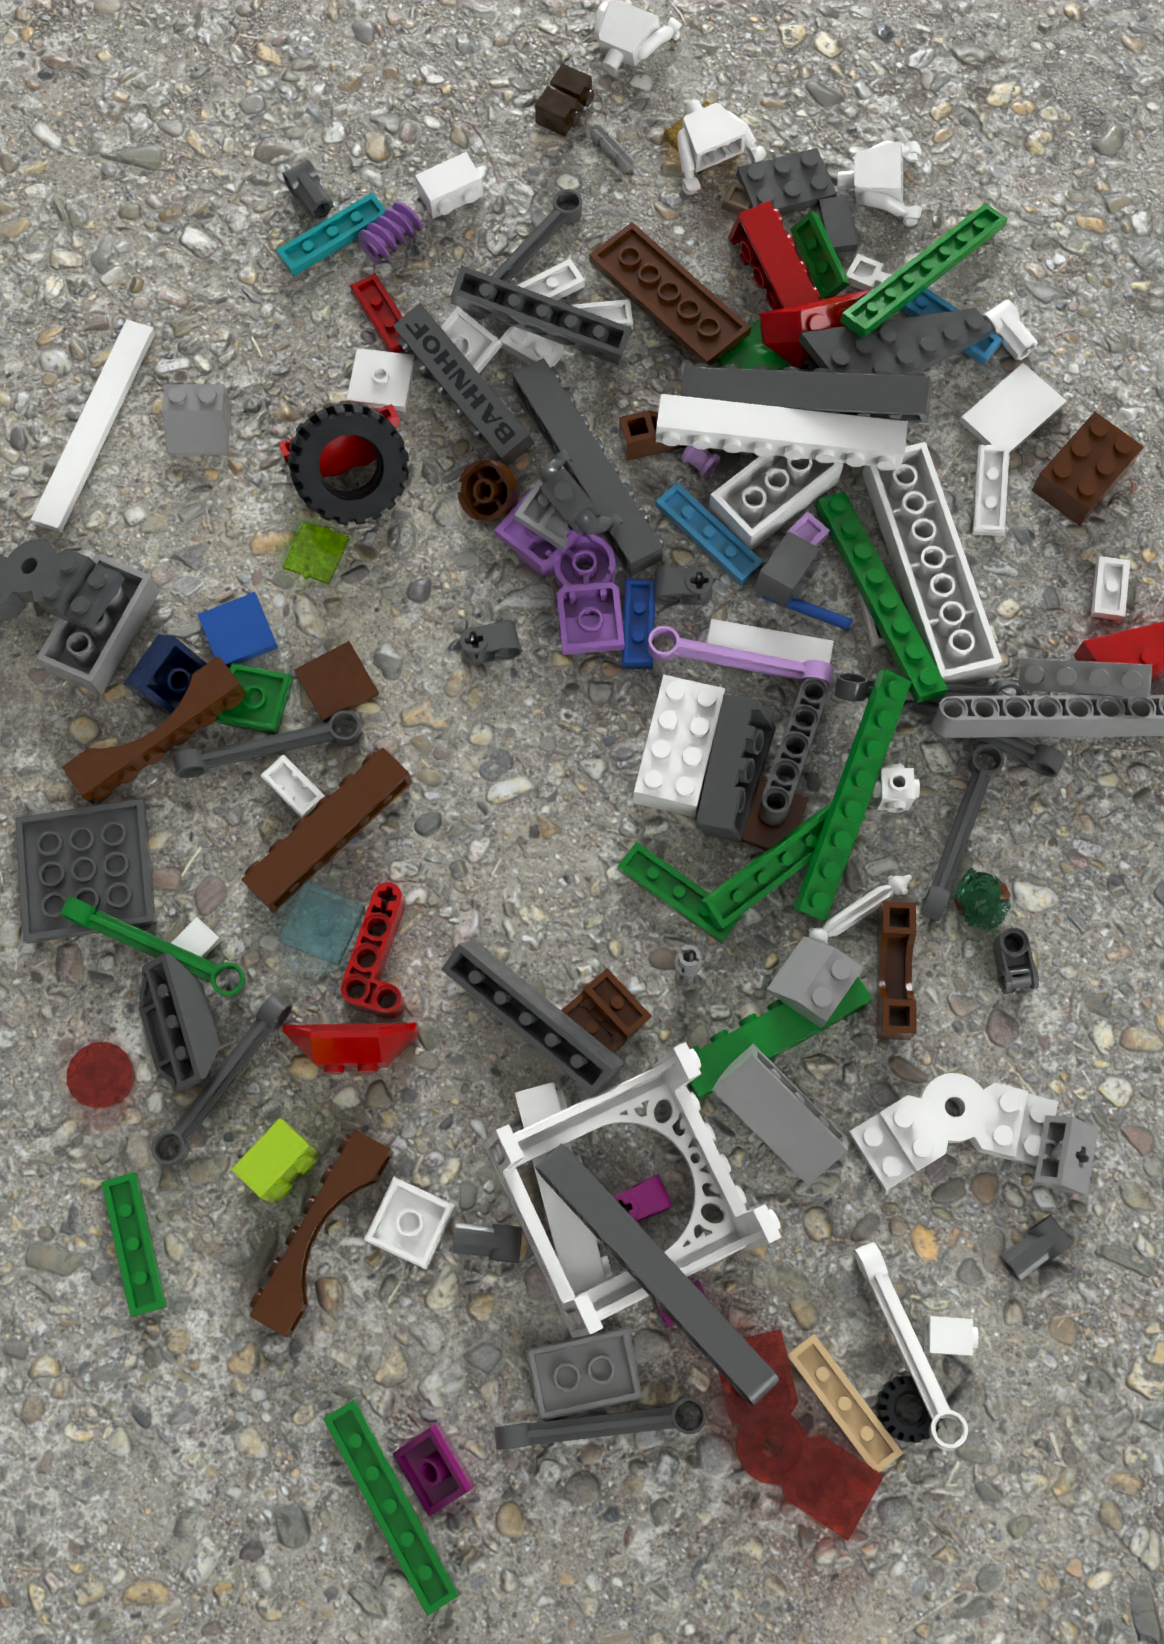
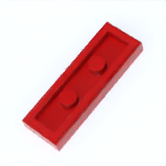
M376 273L350 285L352 294L388 352L401 353L405 351L395 338L399 334L393 327L403 316Z

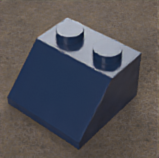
M158 634L123 685L146 703L170 716L183 699L192 675L207 663L174 636Z

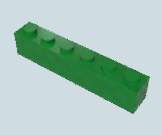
M858 976L822 1029L778 999L767 1006L768 1012L757 1017L753 1013L739 1021L740 1027L730 1033H728L727 1029H724L713 1035L709 1039L711 1044L702 1049L698 1045L691 1047L700 1059L701 1067L699 1070L701 1074L687 1085L699 1101L714 1092L713 1088L719 1077L752 1044L769 1060H772L865 1008L872 1001V998Z

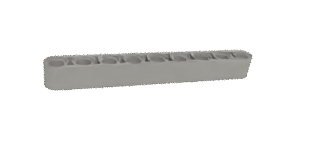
M1117 695L948 696L941 700L933 718L932 727L938 735L947 738L1164 736V695H1150V697Z

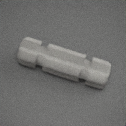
M601 125L593 129L591 139L597 146H601L600 149L615 164L618 163L617 167L623 173H628L635 166V160L629 153H625L626 150L612 135H608L609 132Z

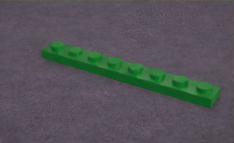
M984 203L844 311L840 322L860 337H866L1002 230L1008 218Z
M845 492L818 498L815 507L825 526L830 530L829 534L901 675L912 682L909 690L916 704L945 696L948 687Z
M887 669L879 670L793 908V910L819 921L826 922L912 683Z

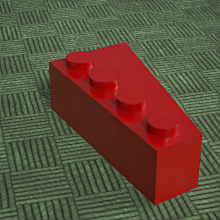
M769 200L739 213L728 239L732 245L738 243L742 253H740L739 257L744 265L751 264L754 275L753 280L758 288H765L767 290L766 301L772 310L821 300L819 291L816 287H812L808 279V270L805 263L799 261L795 253V243L792 237L786 234L782 226L783 222L778 209L773 208Z
M1164 621L1084 640L1075 652L1074 657L1077 661L1153 664L1152 683L1164 677Z

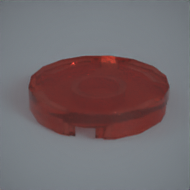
M108 1042L91 1043L81 1048L71 1059L67 1069V1086L71 1095L82 1105L94 1109H105L122 1102L130 1093L135 1081V1071L131 1057L121 1047Z

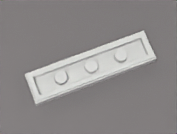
M711 619L707 638L708 644L798 662L821 660L829 664L834 642L827 639Z

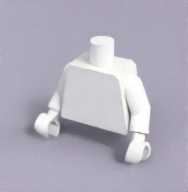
M601 0L595 15L594 37L599 44L600 52L606 55L602 62V67L610 73H616L621 62L632 67L637 66L640 60L646 59L661 44L671 38L675 41L678 40L680 36L679 29L682 24L671 17L668 25L660 28L659 16L620 0Z
M692 100L686 105L684 110L687 115L683 118L682 129L677 135L681 171L685 176L682 179V188L685 194L698 193L697 190L701 189L698 179L694 177V170L697 173L744 152L745 147L750 154L752 164L765 160L766 151L763 147L756 146V139L747 123L730 111H726L720 103H714L703 108L698 100Z
M886 140L866 150L857 152L855 154L854 170L838 172L839 190L855 188L856 201L859 205L886 210L897 217H904L903 224L905 226H915L921 217L922 207L911 206L908 208L903 203V157L907 161L918 162L917 154L922 155L920 145L916 141H910L904 145L901 141Z

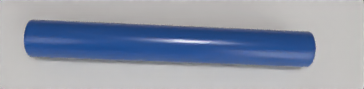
M762 595L763 599L776 603L773 600ZM792 598L787 606L789 609L847 631L853 620L801 599Z

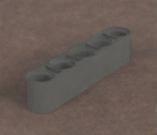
M818 678L807 679L800 687L765 786L759 807V816L768 825H780L788 815L824 711L829 689L827 684ZM813 695L819 700H810L807 696ZM797 722H806L809 727H802ZM795 748L799 750L800 754H792L787 749ZM785 775L791 781L783 782L779 780L778 776ZM772 802L777 803L782 808L779 810H774L770 808L767 804Z

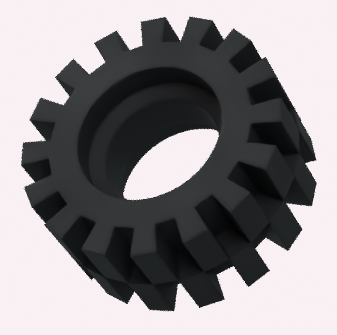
M898 1376L893 1378L892 1381L886 1382L883 1385L884 1389L879 1391L877 1396L879 1401L876 1403V1410H878L879 1416L877 1418L888 1433L898 1440L919 1443L924 1439L928 1440L930 1438L929 1426L932 1419L912 1376ZM906 1394L915 1395L923 1406L922 1416L914 1423L903 1422L896 1411L898 1400ZM940 1418L939 1421L937 1422V1424H936V1432H937L938 1429L940 1428V1427L938 1426V1424H939L940 1421H943V1418Z

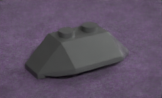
M164 953L142 966V976L144 978L140 990L139 1011L156 1071L173 1084L177 1091H183L206 1079L219 1050L220 1042L203 984L170 953Z

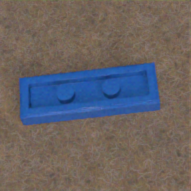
M625 579L623 622L625 649L622 650V669L653 670V658L648 653L647 645L649 635L654 629L655 580Z

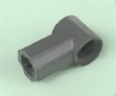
M308 159L282 173L288 189L294 197L298 196L312 218L318 217L321 219L329 214L331 208L334 207L333 201L321 185L318 174Z
M1051 1214L1027 1231V1236L999 1256L1004 1267L1017 1281L1028 1276L1045 1261L1055 1259L1073 1245L1071 1239Z
M456 1223L452 1253L489 1257V1260L519 1263L523 1229L518 1226L493 1224L490 1227Z

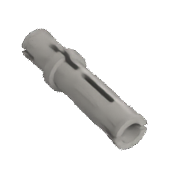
M685 945L676 955L674 961L676 972L674 976L676 983L682 987L692 985L693 980L696 978L695 975L700 970L701 956L696 946Z

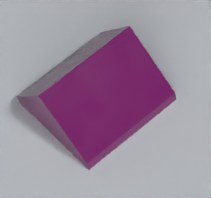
M440 1422L434 1424L392 1453L428 1517L476 1486Z

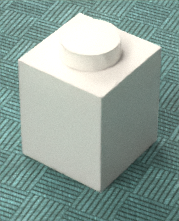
M924 1317V1353L973 1356V1349H977L979 1339L978 1329L973 1327V1319Z

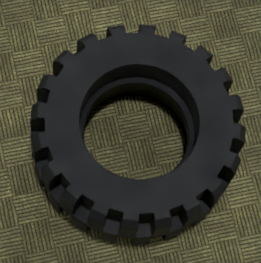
M340 401V404L337 405L329 403L323 405L322 410L318 412L314 410L308 414V419L304 423L300 422L296 428L295 438H291L289 445L290 456H288L291 479L298 495L303 499L306 506L312 512L316 511L319 513L321 518L327 521L331 519L336 520L341 525H348V522L354 521L356 525L366 524L365 519L373 517L376 520L382 517L380 512L384 509L391 510L396 505L394 502L396 496H402L405 490L403 486L404 480H407L409 476V469L407 468V462L409 461L408 452L404 447L401 435L392 423L376 409L373 410L368 405L358 403V405L351 404L350 401ZM343 435H357L364 438L372 445L377 457V467L372 478L364 486L350 491H341L330 486L322 477L319 466L320 455L326 445Z

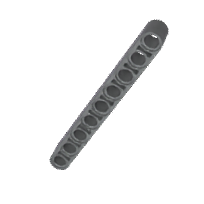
M561 1143L535 1167L544 1181L747 1403L754 1407L780 1381L771 1367L564 1144Z

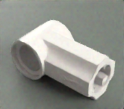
M1005 300L982 315L993 328L992 332L1003 339L1002 345L1015 360L1021 361L1036 348L1037 340L1020 322L1019 312L1011 301Z

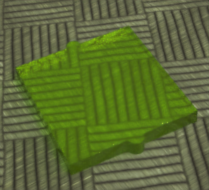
M303 521L282 567L285 570L303 575L305 580L311 578L329 585L350 538L349 536L331 531L328 526L322 528Z

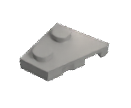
M539 479L515 513L513 519L561 551H564L568 540L569 523L540 490L539 487L543 483Z

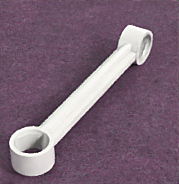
M874 1242L854 1249V1255L860 1271L872 1288L932 1419L929 1426V1435L932 1442L938 1448L945 1451L959 1448L968 1435L967 1423L959 1413L950 1410L891 1283L880 1250ZM940 1418H951L961 1427L962 1436L955 1444H946L937 1437L936 1424Z

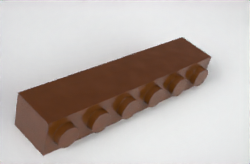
M381 748L377 753L372 752L364 759L362 767L355 774L350 773L343 778L338 790L331 796L326 795L317 803L316 810L308 818L303 817L295 823L292 828L293 832L284 840H277L270 847L269 854L260 862L252 863L245 871V876L241 880L274 914L413 783L410 773L384 748Z

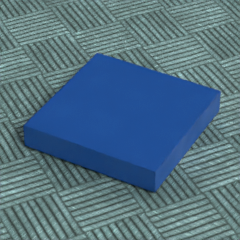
M256 592L198 614L214 657L219 656L228 668L231 667L232 663L239 664L278 648Z

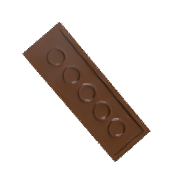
M633 222L589 254V261L595 268L700 363L711 366L751 334V327Z

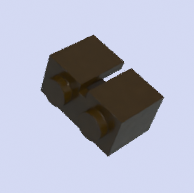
M562 63L550 81V86L556 88V90L549 86L545 88L535 104L536 124L566 137L571 127L575 128L584 107H588L591 104L594 90H592V76Z

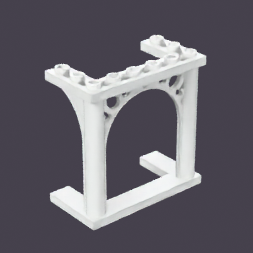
M686 1042L672 1048L652 1066L653 1069L515 1133L512 1132L509 1124L495 1130L484 1144L572 1338L590 1335L602 1329L601 1320L645 1299L649 1295L626 1271L575 1297L516 1169L517 1166L555 1149L561 1143L566 1144L606 1125L633 1123L659 1132L677 1147L691 1173L694 1200L691 1216L685 1230L678 1240L664 1253L687 1277L739 1250L744 1252L781 1238L778 1231L781 1228L780 1222L774 1211L768 1210L766 1204L747 1211L744 1205L747 1202L744 1192L739 1185H734L729 1175L731 1172L730 1164L724 1154H719L714 1144V1141H716L714 1131L709 1123H704L699 1113V1110H701L700 1103L693 1092H689L686 1087L687 1084L701 1074L699 1070L701 1067L700 1059L694 1049H689ZM661 1100L668 1101L672 1110L669 1120L665 1123L657 1122L654 1117L655 1106ZM648 1101L645 1109L646 1116L641 1117L637 1115L634 1109L643 1108L644 1106L641 1103ZM626 1111V1115H620V1113ZM677 1120H679V1129L684 1131L682 1136L676 1135L672 1128ZM692 1154L696 1155L698 1163L691 1161L690 1157ZM705 1183L710 1184L711 1187L708 1189L715 1197L705 1196L702 1190V1186ZM712 1204L719 1207L724 1215L723 1220L720 1223L706 1221L701 1214L703 1205ZM699 1225L702 1229L711 1232V1234L705 1236V1233L702 1232L696 1238L694 1228ZM686 1241L689 1242V1245L683 1247Z

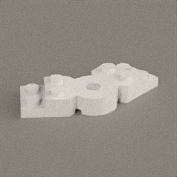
M948 1073L935 1078L925 1086L919 1098L910 1095L905 1096L852 1129L848 1134L885 1192L945 1155L948 1143H961L969 1140L977 1152L1036 1167L1045 1115L1056 1116L1058 1101L1028 1094L1027 1090L999 1083H993L983 1090L975 1080L966 1075ZM950 1100L958 1104L960 1108L958 1117H952L946 1112V1101Z

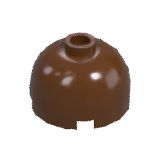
M495 460L475 461L468 465L460 475L459 482H462L461 492H458V499L463 510L472 519L484 522L498 521L506 517L516 507L520 495L519 482L515 473L506 464Z

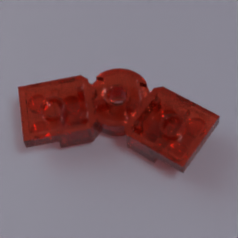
M781 1329L743 1337L771 1367L780 1381L753 1407L740 1396L718 1371L727 1416L740 1424L735 1437V1451L739 1463L754 1479L766 1484L779 1483L784 1499L848 1541L884 1475L823 1435L806 1436L801 1424L791 1415L799 1401ZM769 1435H776L781 1443L780 1451L774 1456H767L762 1449L763 1440Z

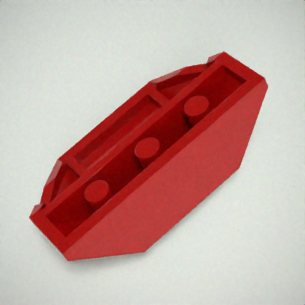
M870 290L759 313L762 344L794 367L802 369L803 363L807 359L811 360V356L798 341L801 333L845 327L840 322L842 313L868 294Z
M390 404L383 408H376L397 429L400 419L393 405ZM357 435L337 437L326 445L320 455L319 466L323 478L328 476L334 477L341 475L350 468L367 466L377 459L376 453L372 445L362 437ZM291 439L279 443L280 450L287 463L288 456H290L289 445Z
M416 1022L283 1025L282 1029L319 1069H324L325 1074H343L344 1069L357 1068V1073L361 1074L377 1073L378 1068H387L419 1035L420 1030Z

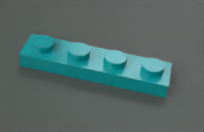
M372 192L276 249L277 255L294 277L357 239L359 232L367 230L368 224L375 223L378 216H384L383 213L386 209Z

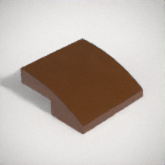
M608 968L584 987L582 993L561 1010L612 1053H615L652 1017Z

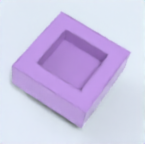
M808 511L788 530L817 547L830 533V530Z

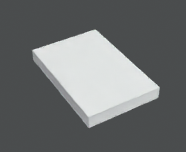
M1022 363L961 417L960 423L985 445L1010 446V455L1059 412L1067 401L1028 366Z

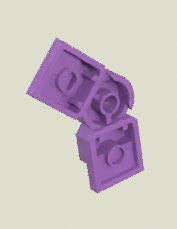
M527 494L495 528L494 533L497 538L518 553L521 561L541 576L555 575L556 583L560 588L557 592V606L562 655L624 650L625 643L619 587L613 583L616 561L611 546L604 539L596 535L588 534L587 536H582V533L578 535L568 524L567 545L564 551H561L513 519L515 513L528 496ZM581 564H589L590 566H592L588 570H581L578 568V566Z

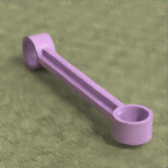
M668 626L656 627L651 631L648 638V653L654 660L659 662H667L675 656L797 680L801 684L807 679L818 678L827 684L828 689L831 687L834 667L825 661L807 660L805 662H798L679 638L678 633ZM666 636L672 639L674 648L668 652H661L654 648L652 641L656 637Z

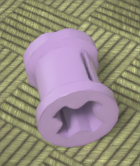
M687 446L681 456V461L685 464L689 462L698 469L704 479L713 473L721 460L718 454L713 455L706 449L701 450L693 446Z

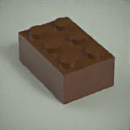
M1094 411L1041 471L1031 491L1081 526L1134 465L1144 446Z

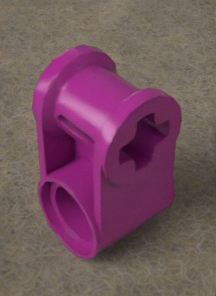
M659 1174L636 1184L631 1189L614 1197L622 1207L628 1206L630 1208L628 1213L636 1222L645 1218H651L674 1206Z

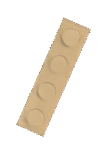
M815 1334L809 1336L786 1355L874 1475L880 1473L903 1454V1451Z

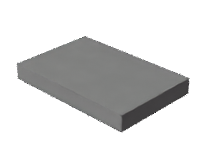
M628 1327L526 1349L540 1421L643 1398Z

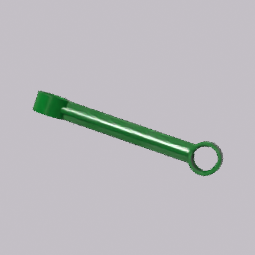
M69 896L60 912L62 917L73 923L93 929L154 958L164 953H170L192 975L210 982L214 990L222 997H235L245 987V975L235 963L224 962L218 965L105 914L79 899ZM232 969L239 973V985L232 991H222L216 984V978L223 970Z

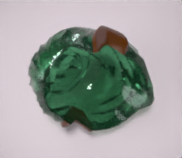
M971 868L964 874L956 888L954 903L958 910V915L962 916L964 922L974 929L986 931L998 928L999 924H1002L1003 920H1005L1007 912L1011 908L1008 887L996 875Z

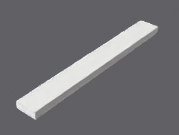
M126 319L33 513L31 521L34 525L62 533L156 334L153 327Z

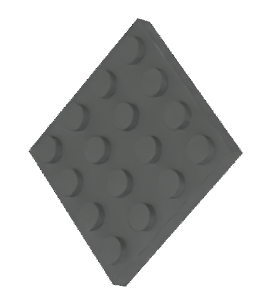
M142 798L15 818L22 931L25 943L30 944L99 933L93 929L73 923L60 915L69 896L79 899L99 911L134 927L156 924L146 802Z

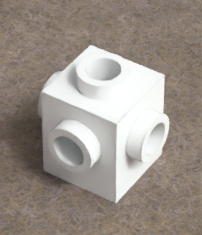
M890 764L885 766V768H881L872 792V797L876 798L877 810L897 813L910 809L915 798H919L920 793L919 779H914V768H904V765Z

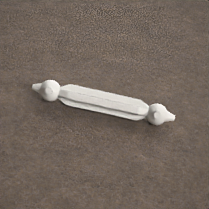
M910 874L905 876L890 875L887 878L888 885L879 886L828 919L822 928H809L808 938L828 945V937L838 936L876 911L882 901H890L894 894H907V884L912 879V876Z

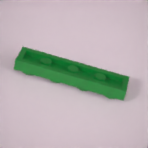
M638 842L632 846L617 866L619 872L721 944L724 943L741 920L742 916L740 915L725 928H716L700 902L710 893Z
M133 1172L101 1182L130 1317H137L167 1308L138 1173Z

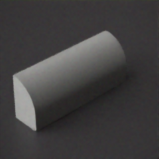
M754 1044L729 1065L714 1085L713 1091L807 1185L812 1183L848 1152V1138Z

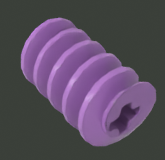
M395 202L392 205V209L385 210L384 216H378L375 223L368 224L367 230H361L358 234V240L363 251L376 264H381L378 257L379 254L384 259L389 258L390 255L386 248L393 252L398 250L396 240L401 245L406 244L407 241L404 233L410 238L415 236L412 227L418 231L423 229L419 217L409 206L402 202Z

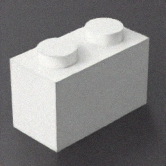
M467 152L415 175L418 194L433 219L440 215L449 214L452 210L464 204L472 203L484 196L482 177Z

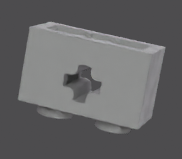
M1045 1115L1034 1182L1061 1193L1088 1195L1099 1128L1074 1117Z

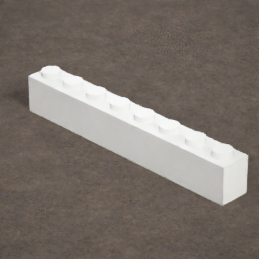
M661 394L656 427V442H661L668 446H693L701 450L714 448L723 449L729 453L749 452L763 457L776 455L784 456L790 460L802 458L816 460L820 463H846L852 467L864 465L878 467L881 470H900L905 456L908 421Z

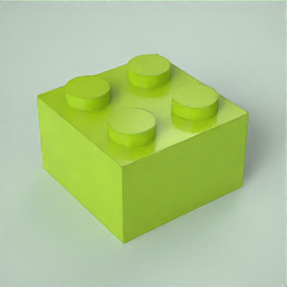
M279 1118L231 1170L261 1199L273 1204L276 1200L279 1202L283 1201L294 1189L292 1183L300 1174L306 1176L316 1166L318 1161L315 1158L320 1152L295 1128L282 1118Z

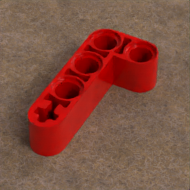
M392 882L379 884L372 894L340 988L342 997L350 1007L387 1019L398 1017L402 1014L405 1007V1001L399 989L392 984L380 981L405 909L403 894L400 888ZM393 895L395 902L389 901L386 908L383 899H389ZM384 924L387 926L386 932L382 936L374 937L371 935V930L375 925ZM371 954L376 956V961L371 967L363 968L360 966V961L365 955ZM354 986H365V993L362 997L358 999L350 998L349 994ZM392 994L397 997L393 1007L387 1009L380 1006L381 1000L385 995Z

